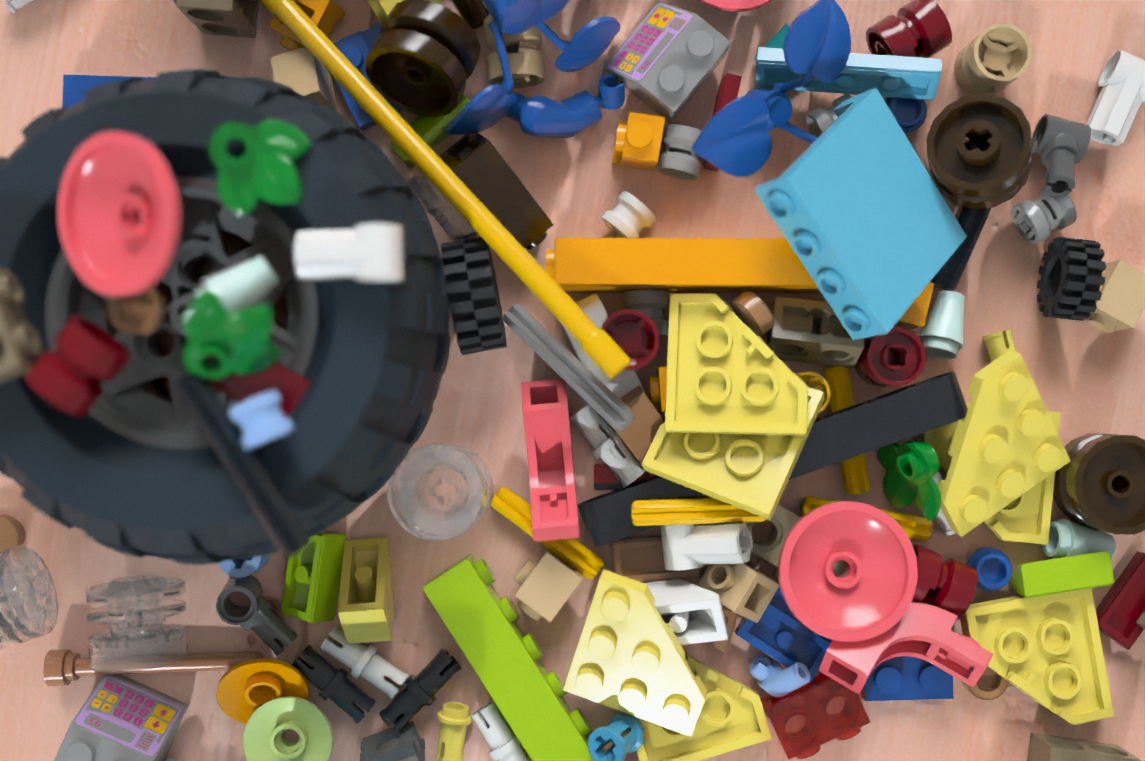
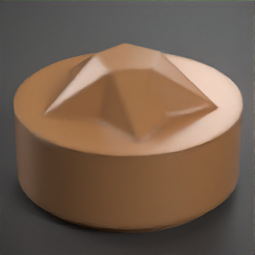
M151 286L149 289L136 295L110 296L108 315L113 325L120 331L132 335H147L157 330L163 323L166 316V303L162 294Z

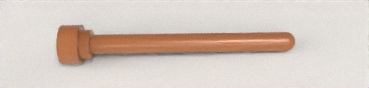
M70 649L50 650L44 660L43 674L47 686H67L71 681H77L80 676L229 670L239 663L252 659H264V656L258 651L81 658L80 654H73Z

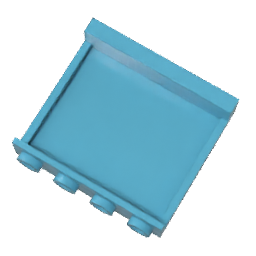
M876 87L842 101L834 109L838 118L779 178L758 185L754 189L852 340L887 334L967 237Z

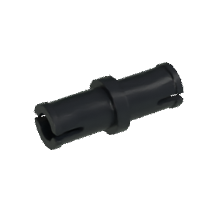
M309 644L301 652V656L314 667H311L300 656L291 665L297 668L320 691L319 697L324 701L329 698L358 724L365 717V712L353 701L369 712L376 703V700L370 698L346 677L348 672L341 667L337 670Z
M444 648L439 650V653L417 676L411 675L405 681L406 687L385 709L380 711L379 715L388 726L393 723L392 730L396 733H400L403 727L425 705L431 706L436 701L435 694L457 671L459 672L462 669L459 662L452 655L450 658L448 657L449 652Z

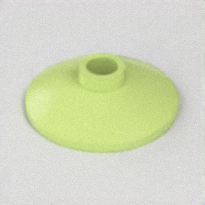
M294 696L278 697L262 704L249 718L243 733V750L247 761H328L333 746L332 729L325 714L310 701ZM288 729L296 731L299 740L296 742L288 741L285 738L284 731Z

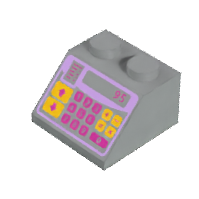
M658 0L606 63L603 70L608 74H615L620 84H625V88L658 115L665 117V120L671 124L725 58L731 42L696 13Z
M121 674L104 675L70 723L54 761H165L189 705Z

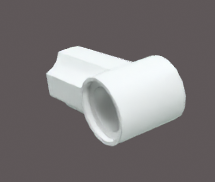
M1121 49L1111 56L1101 72L1098 85L1102 89L1086 122V125L1091 127L1090 139L1101 144L1115 146L1124 142L1140 105L1145 102V60Z
M370 223L356 225L355 230L297 231L296 241L294 242V262L297 268V275L302 279L356 277V281L361 282L402 281L403 226L387 223Z
M746 522L660 525L665 570H688L703 567L705 564H740L750 561L753 541L752 533L747 528Z

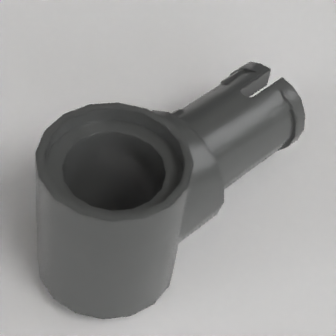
M1044 114L1039 119L1032 135V153L1041 155L1042 163L1046 166L1045 191L1047 194L1054 197H1064L1071 193V188L1074 189L1075 164L1084 156L1091 138V127L1089 125L1049 114Z
M249 575L242 578L232 577L227 581L216 602L217 614L223 621L231 625H240L245 631L251 629L274 651L273 653L276 656L284 651V646L289 647L297 637V634L270 610L272 604L263 597L262 585L256 578ZM236 591L243 592L249 597L251 604L245 607L236 606L230 600L229 594Z

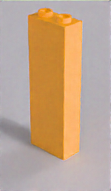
M555 238V250H546L545 271L564 292L624 293L635 290H667V293H743L744 291L752 293H817L820 291L786 238Z

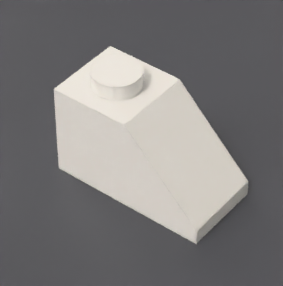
M682 579L644 583L647 584L655 598L654 605L665 624L669 623L681 645L728 640V631L719 594Z

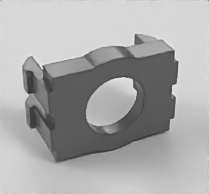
M413 721L407 723L400 733H396L391 727L364 737L363 742H361L360 749L362 753H360V761H399L416 755L419 761H425V740L420 737ZM400 738L397 745L386 751H378V748L385 742Z

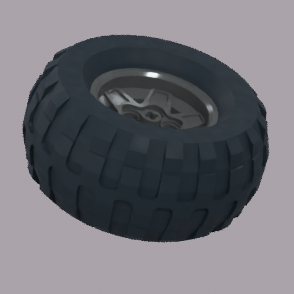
M211 70L170 71L158 73L156 79L143 80L139 77L103 83L86 90L85 100L76 103L70 108L60 107L56 110L51 108L33 119L21 130L25 141L8 158L1 157L0 268L8 269L9 273L14 275L21 285L24 294V302L21 303V307L27 323L36 330L41 341L42 350L39 353V357L45 350H57L54 339L73 315L81 316L101 327L121 342L132 355V358L113 381L102 380L101 384L104 392L85 416L69 413L47 400L28 383L25 375L0 383V473L8 478H13L23 488L21 493L23 499L67 528L76 527L85 530V535L95 539V542L119 553L139 558L153 556L173 560L179 564L205 565L253 556L258 557L280 551L174 390V383L190 373L183 361V350L189 340L183 328V317L191 302L196 298L194 292L204 286V283H199L196 277L198 265L202 261L209 259L213 268L211 276H214L247 261H252L258 256L263 258L279 282L270 287V290L252 307L261 305L271 306L285 291L288 305L287 331L273 321L272 332L267 342L276 346L281 351L282 356L278 362L305 376L311 383L302 399L287 416L292 419L296 429L271 442L253 448L252 451L309 537L324 531L352 513L387 483L414 443L420 438L432 414L433 403L439 390L441 378L445 374L449 358L450 316L444 265L427 214L402 174L370 139L340 113L296 93L290 87L259 77H228ZM268 120H277L296 127L310 141L308 149L290 161L294 165L301 182V201L293 204L278 205L258 197L255 207L245 218L230 210L223 203L217 190L220 169L212 162L208 149L212 133L219 126L227 122H242L253 128ZM104 132L130 133L150 143L166 162L179 195L181 227L177 247L164 274L152 286L160 291L161 288L168 285L172 291V300L166 307V316L161 326L147 335L127 334L113 325L108 315L110 296L92 289L78 276L68 260L60 236L58 199L65 170L71 158L83 143ZM234 138L227 142L225 150L229 157L239 159L246 154L247 146L243 140ZM370 223H387L403 226L402 281L361 282L356 281V277L302 279L297 275V268L294 262V242L296 241L297 231L355 230L356 225ZM221 233L242 237L254 246L232 257H228ZM170 332L175 340V347L173 352L165 357L160 351L159 342L166 333ZM0 340V360H1V358H2V356H3V353H4V347H3V344H2V342H1V340ZM167 376L170 382L172 398L161 392L150 382ZM210 386L227 413L229 409L241 403L235 399L229 401L230 396ZM235 423L241 434L244 435L240 424Z

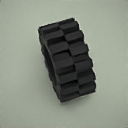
M1056 237L1053 239V242L1049 243L1047 246L1048 253L1044 252L1042 257L1044 265L1040 266L1038 272L1041 274V280L1037 281V289H1040L1037 295V302H1041L1039 310L1043 312V316L1084 321V319L1087 320L1091 317L1090 312H1095L1097 308L1095 300L1100 301L1102 292L1099 291L1100 285L1105 283L1102 271L1106 269V262L1101 261L1105 254L1104 250L1100 249L1101 244L1099 242Z

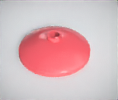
M104 132L87 140L71 158L61 182L58 199V224L62 244L73 269L89 287L109 296H131L144 292L153 286L164 274L177 247L181 227V207L173 176L159 152L143 138L130 133Z
M840 501L813 509L792 527L785 538L779 555L778 578L786 604L803 625L813 632L832 640L857 642L874 638L886 632L902 618L915 594L918 567L910 539L891 516L868 504ZM842 560L845 563L846 570L842 576L836 577L833 573V565L835 562Z

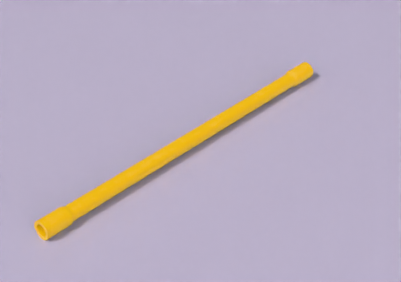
M259 0L270 13L276 15L578 340L584 352L611 380L621 373L632 361L604 330L598 328L303 10L293 0Z

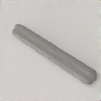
M520 304L511 306L504 314L503 321L616 431H624L635 419L631 409Z

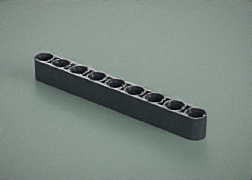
M955 372L940 374L816 418L789 480L965 418L968 408ZM655 475L652 478L630 484L625 488L622 487L579 503L577 506L592 547H598L659 526L633 525L631 505L636 500L713 497Z

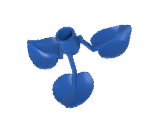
M482 0L494 19L488 24V27L494 34L503 73V83L501 85L493 84L478 93L446 128H442L445 134L466 135L481 132L501 121L515 105L517 96L511 91L514 87L502 31L513 35L536 26L551 42L563 51L555 61L557 69L562 72H574L589 66L606 51L620 31V23L614 17H600L583 26L576 32L571 41H565L543 21L556 16L570 0Z
M818 0L794 19L785 35L783 53L786 64L793 72L802 75L798 79L786 83L777 82L773 90L753 88L745 96L731 101L701 131L691 148L695 154L706 159L724 173L736 177H745L757 172L769 158L772 150V139L768 132L778 127L779 129L786 130L811 145L818 139L789 123L788 120L792 115V104L786 92L808 84L811 77L821 83H830L845 68L851 51V33L847 18L835 0Z

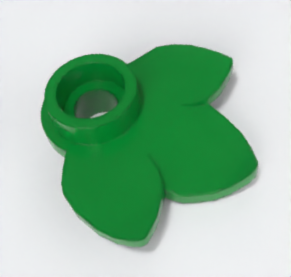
M268 120L253 128L242 122H227L219 126L210 137L208 149L212 162L220 169L217 190L223 203L230 210L245 218L255 207L258 197L278 205L300 202L302 199L301 182L294 165L290 161L300 156L310 146V141L306 135L296 127L277 120ZM234 138L243 140L247 146L246 154L239 159L229 157L225 150L227 142Z
M207 289L199 294L191 302L183 317V328L189 338L183 350V361L187 370L192 374L200 376L201 379L217 380L228 376L232 372L251 375L266 371L272 367L282 356V353L276 346L267 342L273 326L271 307L269 305H261L233 311L228 314L224 303L214 291ZM206 355H216L219 358L208 360L203 357Z
M907 441L901 445L895 442L879 448L877 459L883 468L887 470L883 478V490L889 503L898 509L905 508L913 503L929 521L935 519L941 506V493L933 479L940 466L935 450L924 441Z

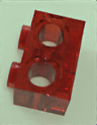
M818 672L812 683L809 682L783 697L767 695L761 698L763 709L788 760L794 757L797 759L808 758L820 751V745L835 738L840 741L850 739L861 732L862 726L871 723L859 695L822 672ZM838 696L845 697V706L839 713L828 714L826 712L827 705L831 699ZM795 715L805 716L806 721L801 730L797 732L785 730L786 723L791 717Z

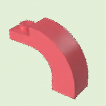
M564 379L521 382L522 414L530 481L533 541L580 538L566 381Z
M911 602L905 614L894 626L874 638L857 642L832 640L818 671L859 695L871 673L879 664L894 657L910 656L925 660L974 688L987 668L993 653L982 648L974 639L961 636L951 630L958 617L957 615L936 606Z

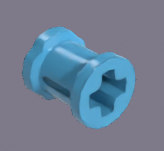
M624 712L614 715L608 722V726H601L590 734L588 749L592 758L595 761H623L627 752L632 753L643 745L644 727L641 721L633 715ZM630 728L631 732L626 736L622 737L620 735L624 730ZM609 742H612L613 746L604 752L602 748Z

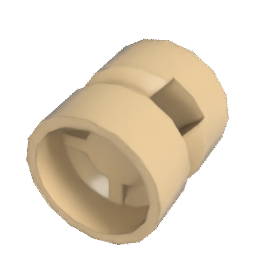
M489 15L484 19L486 48L493 51L487 57L489 85H501L503 83L502 68L494 34L488 27V24L494 19ZM536 26L513 35L502 31L514 82L513 88L530 87L545 81L543 53L536 49L542 44L541 31Z
M997 23L987 27L959 52L954 65V74L958 84L965 92L971 95L985 93L993 95L998 93L1028 69L1032 60V45L1029 37L1021 28L1010 23Z

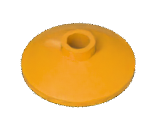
M265 658L252 659L233 666L221 677L217 686V702L227 716L235 721L247 724L255 710L271 699L294 696L307 700L308 683L304 675L297 668L286 662Z

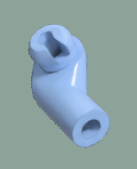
M758 656L749 666V673L753 678L757 679V684L774 697L787 695L809 683L811 678L808 668L801 662H797L784 669L775 661L770 662L766 656Z

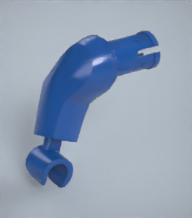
M608 74L599 79V95L592 97L588 91L584 90L561 101L543 95H535L528 98L513 91L517 96V101L505 117L518 122L523 133L530 136L571 138L602 118L600 108L615 110L622 107L625 100V84L622 83L617 86V76L615 74Z

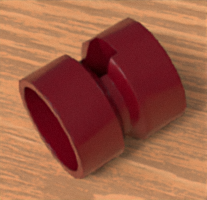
M912 0L899 9L897 17L888 15L869 27L866 31V41L873 55L930 58L951 44L952 31L945 13L934 0Z
M624 309L613 313L604 321L601 327L632 360L624 370H636L646 366L654 358L659 348V333L655 323L648 315L640 311Z
M73 315L54 339L57 350H45L26 373L25 378L37 392L53 404L69 413L85 416L104 392L101 384L102 380L113 381L132 358V355L121 342L101 327L81 316Z
M901 327L891 328L887 334L864 338V348L854 368L858 376L870 385L877 387L907 385L916 380L924 369L926 363L925 347L921 339L912 331Z
M913 544L917 560L918 578L915 594L911 602L927 603L928 605L947 610L958 616L956 621L959 620L966 613L976 591L978 582L976 568L952 558L942 561L940 553L918 544Z

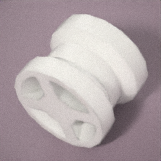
M623 191L618 196V204L613 210L605 211L600 217L603 223L619 238H639L640 231L644 227L652 226L656 221L655 215L649 208L627 191Z

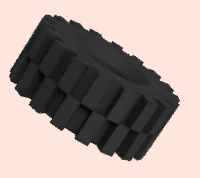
M481 236L441 243V258L447 280L446 292L460 353L466 355L507 347L502 307L489 244Z

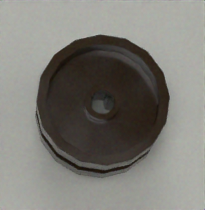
M405 0L396 3L381 28V34L373 43L365 59V72L372 86L385 99L399 108L420 116L439 117L450 114L457 107L464 93L466 81L472 75L478 63L481 46L475 31L469 24L446 6L429 0Z
M986 93L964 96L947 105L933 120L926 138L927 158L931 167L932 178L940 193L955 205L974 210L993 208L1012 199L1027 182L1032 168L1031 126L1022 110L1004 97Z
M1086 434L1071 440L1065 446L1071 461L1055 472L1053 497L1057 507L1071 521L1095 530L1125 535H1135L1145 531V440L1135 435Z

